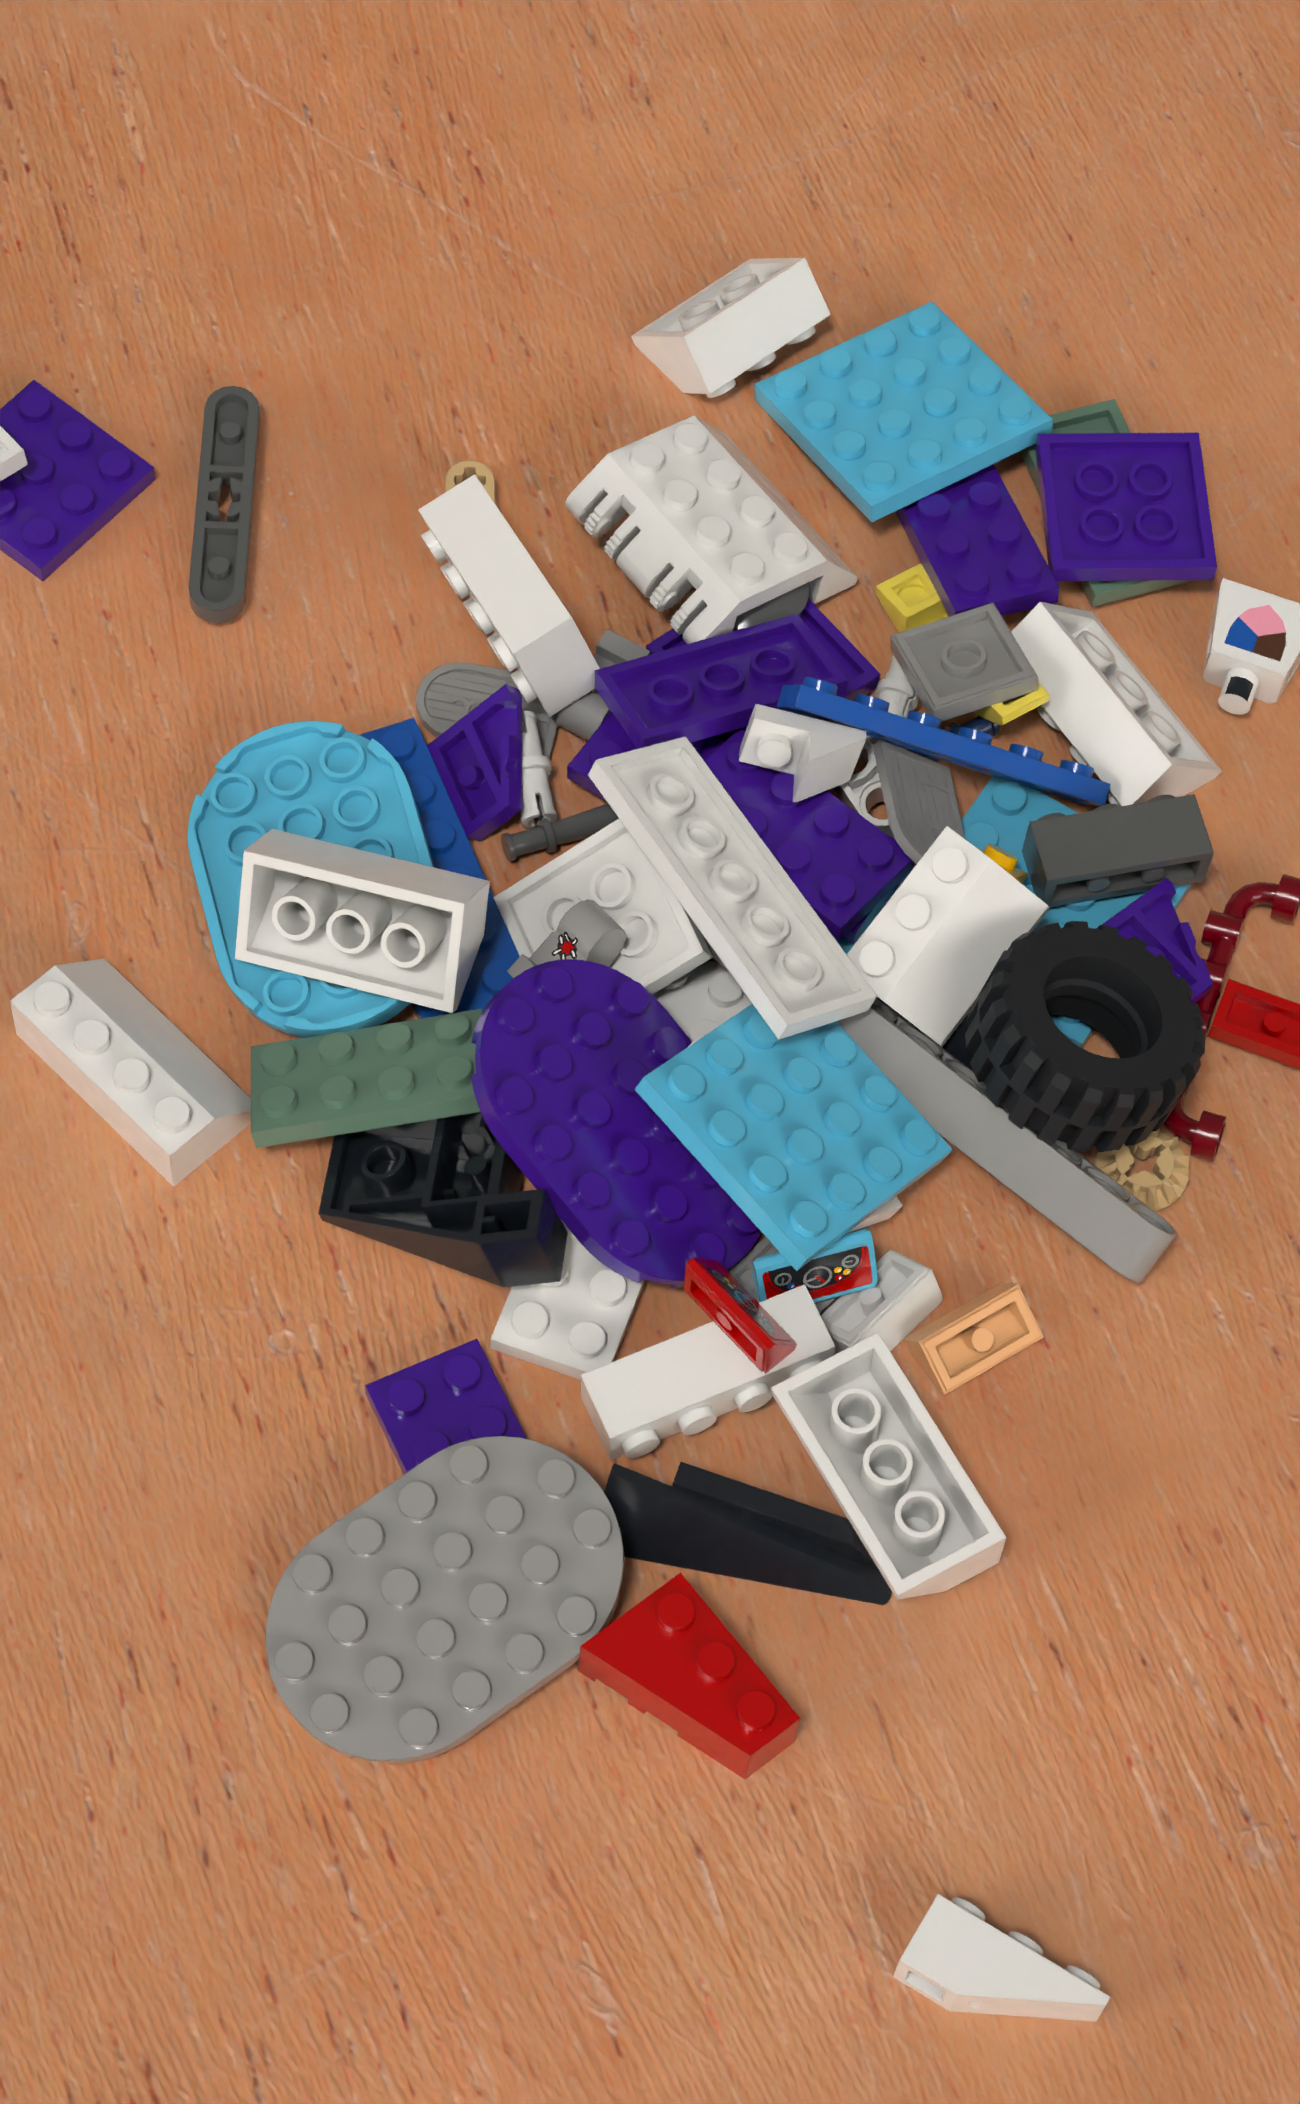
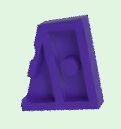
M505 684L427 745L466 836L477 841L483 840L522 810V695L519 689Z
M1166 878L1104 922L1103 925L1117 928L1118 935L1129 940L1132 936H1135L1146 942L1147 946L1145 949L1156 957L1162 954L1173 964L1172 973L1176 978L1184 977L1193 993L1190 1002L1196 1003L1206 995L1213 982L1204 960L1196 952V940L1189 922L1180 923L1171 901L1176 894L1173 883Z

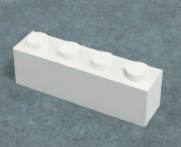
M805 1284L759 1302L797 1344L796 1349L766 1374L764 1371L761 1372L712 1321L580 1375L581 1400L609 1460L611 1461L623 1455L630 1459L641 1457L657 1448L660 1440L682 1432L684 1435L702 1432L715 1423L716 1417L730 1411L739 1409L740 1412H749L758 1409L771 1400L773 1396L771 1387L835 1355L836 1346Z

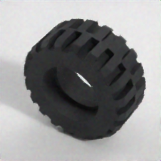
M1070 921L1066 922L1063 928L1060 927L1059 923L1037 927L1034 932L1024 933L1011 943L1008 950L1003 951L970 1009L967 1018L969 1028L965 1033L966 1049L969 1056H973L970 1064L978 1083L985 1081L987 1084L985 1094L996 1108L1002 1105L1010 1113L1008 1120L1021 1130L1026 1125L1038 1132L1036 1138L1051 1145L1055 1144L1056 1140L1067 1143L1068 1150L1081 1152L1089 1151L1091 1146H1096L1098 1152L1120 1150L1123 1144L1125 1146H1133L1146 1140L1152 1131H1157L1162 1126L1196 1076L1201 1066L1200 1058L1205 1052L1206 1040L1204 1031L1201 1030L1204 1023L1198 1003L1190 1002L1193 996L1192 990L1184 977L1177 979L1172 973L1173 964L1162 954L1156 957L1145 949L1147 946L1146 942L1135 936H1132L1130 940L1118 935L1117 928L1102 924L1097 929L1088 927V922ZM1050 1015L1068 1016L1090 1025L1113 1045L1120 1058L1100 1056L1079 1047L1057 1028Z

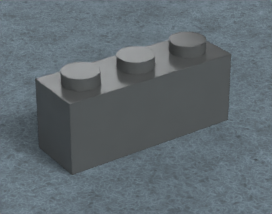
M1195 794L1180 797L1160 795L1144 803L1126 806L1106 804L1095 808L1091 812L1067 816L1062 813H1051L1039 818L1037 821L1029 822L1022 848V854L1034 893L1050 908L1149 891L1166 878L1174 886L1203 882L1214 854Z

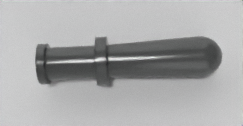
M605 804L552 823L548 819H542L537 822V827L511 835L509 833L501 834L502 848L509 862L516 860L517 856L544 849L546 853L555 852L557 845L588 838L619 818L611 806Z

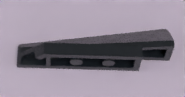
M680 1462L672 1486L617 1464L612 1466L604 1493L616 1515L622 1536L624 1557L878 1605H886L890 1600L892 1590L847 1518L684 1462Z

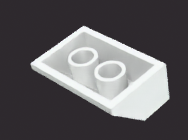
M755 258L739 265L633 334L631 338L634 345L683 393L706 394L708 398H712L732 389L736 385L734 378L746 370L754 371L770 364L775 360L776 355L774 352L786 344L799 343L812 336L816 332L814 325L831 314L805 258Z
M946 826L847 953V956L880 1000L943 1047L970 1012L974 1001L1003 951L1008 950L1011 943L1022 934L1032 932L1049 911L1050 907L991 858Z

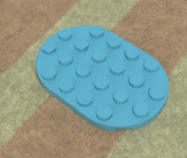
M300 721L275 726L249 737L230 750L215 765L217 772L205 787L202 795L196 794L188 822L187 834L190 859L220 971L232 993L250 1014L262 1023L283 1033L305 1038L378 1026L400 1013L410 1003L235 959L243 854L246 848L268 831L276 829L434 867L417 805L407 778L395 758L373 738L370 741L358 734L347 731L341 724L324 721Z

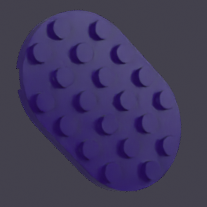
M577 959L548 961L523 971L503 986L485 1006L473 1033L472 1043L476 1044V1073L471 1076L475 1098L491 1133L537 1190L545 1189L555 1208L556 1214L577 1240L598 1261L623 1277L638 1283L645 1279L662 1284H671V1288L684 1287L685 1263L691 1258L718 1261L726 1270L741 1260L752 1248L761 1231L634 1090L644 1076L670 1060L692 1043L668 1011L639 982L634 981L615 969L591 961Z

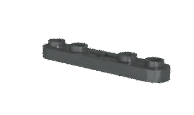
M237 386L222 387L214 391L208 397L204 410L189 577V596L191 609L196 616L211 623H224L236 618L243 610L246 599L260 414L258 400L254 394L245 388ZM230 485L232 502L229 505V510H227V522L220 521L218 504L223 495V487Z

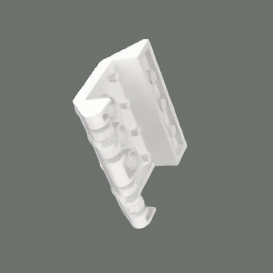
M691 416L608 453L570 493L565 502V507L580 524L585 525V530L593 538L602 537L604 534H607L626 513L630 515L614 532V535L606 541L607 544L604 546V551L613 561L616 560L617 566L646 598L651 599L649 602L658 612L667 611L669 608H672L694 586L696 591L680 606V609L676 611L675 615L672 616V620H670V625L679 635H683L682 639L687 644L733 632L738 615L808 582V598L813 604H816L856 585L858 576L730 437L696 416Z

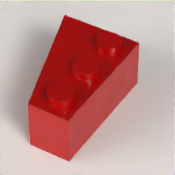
M681 1572L580 1646L581 1653L578 1672L592 1681L598 1679L628 1699L629 1705L643 1714L646 1711L678 1731L680 1738L743 1779H747L795 1742L801 1718Z

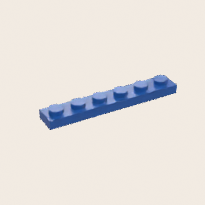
M805 677L803 685L782 686L777 708L864 730L868 737L877 740L881 739L899 747L999 779L1015 782L1021 786L1036 789L1081 805H1105L1110 783L1092 778L1094 769L1089 766L1067 760H1061L1059 767L1041 762L1043 757L1042 751L1019 744H1011L1009 751L991 745L992 735L970 728L960 727L957 735L939 729L941 719L925 713L908 711L907 718L888 712L889 702L876 697L857 694L855 701L836 696L838 686L823 680Z

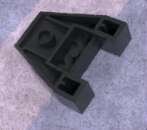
M481 1112L334 1136L318 1212L322 1221L501 1287L561 1281L568 1232L556 1214L555 1208L545 1189L519 1191L522 1171L491 1133Z

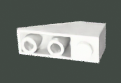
M939 1894L936 1896L900 1958L893 1978L946 2010L953 2012L1096 2022L1110 1999V1996L1099 1990L1101 1987L1100 1983L1089 1973L1070 1965L1063 1969L1043 1957L1042 1948L1032 1939L1014 1931H1010L1006 1935L986 1923L985 1914L975 1905L957 1897H953L949 1901Z

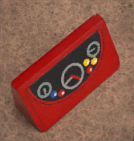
M691 1258L685 1263L684 1291L761 1372L764 1371L766 1374L796 1349L797 1344L791 1336L722 1264L715 1260Z

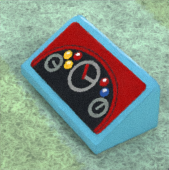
M863 1229L845 1234L798 1271L791 1266L780 1252L755 1258L752 1264L751 1276L758 1301L762 1302L804 1284L814 1303L876 1286L878 1273L871 1231Z

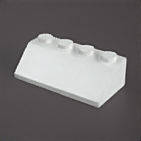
M1039 602L1011 631L1036 672L1038 683L1049 693V701L1037 707L1038 713L1051 727L1064 733L1072 743L1069 750L1078 763L1093 768L1101 781L1110 783L1107 800L1111 804L1126 806L1144 803L1160 795L1185 796L1214 780L1222 772L1092 612Z
M271 829L244 850L235 959L453 1013L457 1010L484 936L490 881Z
M104 958L55 965L10 1001L16 1035L173 1187L251 1124V1098Z
M879 1333L771 1387L773 1397L897 1600L948 1591L1000 1562L1007 1537Z

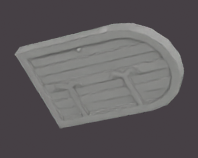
M450 663L435 668L423 678L417 690L416 713L422 726L434 737L440 736L505 684L517 688L510 676L513 672L472 663ZM522 696V722H524L523 711H532L536 714V724L543 756H547L550 759L559 727L557 725L558 712L549 717L537 698L527 703Z
M879 739L873 745L886 812L893 836L903 852L917 864L946 826L965 839L950 768Z

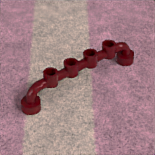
M1283 874L1279 884L1257 882L1245 885L1232 894L1225 905L1223 913L1210 910L1201 943L1211 945L1207 960H1203L1213 985L1206 995L1196 1002L1204 1025L1201 1030L1204 1031L1205 1038L1207 1037L1217 1000L1220 998L1233 953L1238 946L1247 912L1256 905L1273 906L1271 918L1293 924L1300 906V878ZM1189 1085L1164 1122V1125L1174 1136L1192 1143L1191 1156L1214 1162L1227 1117L1203 1110L1199 1121L1188 1117L1183 1111L1182 1103L1190 1087Z

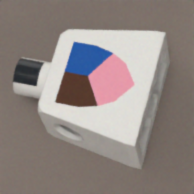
M1223 578L1211 613L1202 678L1207 683L1222 688L1218 698V704L1222 709L1232 714L1242 715L1249 712L1253 699L1269 704L1278 702L1299 667L1300 603Z

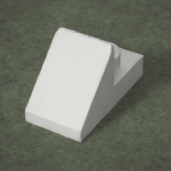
M755 704L740 745L739 761L794 775L793 802H799L850 781L866 740V731Z

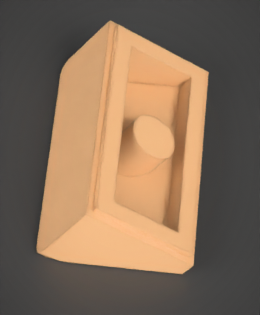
M1000 1283L910 1334L904 1340L941 1395H946L1044 1337L1019 1285Z

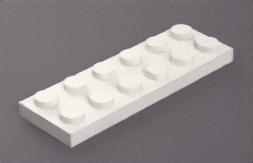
M686 736L595 760L588 776L778 1040L869 1010L877 995Z

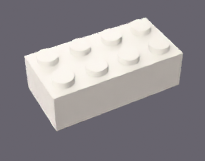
M472 475L418 509L429 528L428 531L421 535L423 541L438 564L447 559L448 562L439 568L455 594L459 595L461 599L468 595L471 597L464 601L463 605L478 629L482 630L485 636L492 631L494 632L486 640L503 667L506 666L509 672L516 668L518 669L510 674L526 702L530 703L537 698L548 716L551 717L595 689V670L600 668L573 618L476 475Z

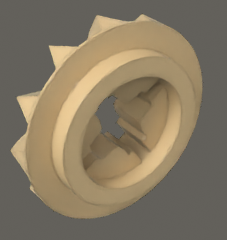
M1158 1129L1157 1131H1152L1146 1140L1136 1145L1125 1146L1123 1144L1120 1150L1097 1152L1095 1166L1152 1210L1158 1211L1173 1204L1184 1192L1189 1180L1190 1156L1184 1155L1179 1146L1178 1136L1170 1138ZM1133 1155L1141 1160L1156 1155L1158 1158L1152 1169L1154 1175L1143 1170L1138 1174L1134 1172L1128 1177L1135 1160Z

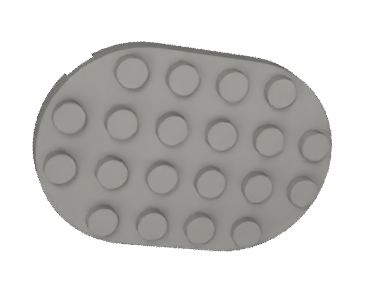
M507 1436L471 1439L454 1444L427 1458L308 1542L294 1557L279 1580L268 1611L266 1652L273 1682L287 1709L312 1737L328 1748L350 1758L355 1757L368 1761L388 1762L390 1765L407 1764L436 1757L465 1742L571 1667L580 1658V1646L608 1626L618 1604L617 1600L624 1568L622 1536L616 1515L608 1498L593 1477L573 1459L550 1446L528 1439Z

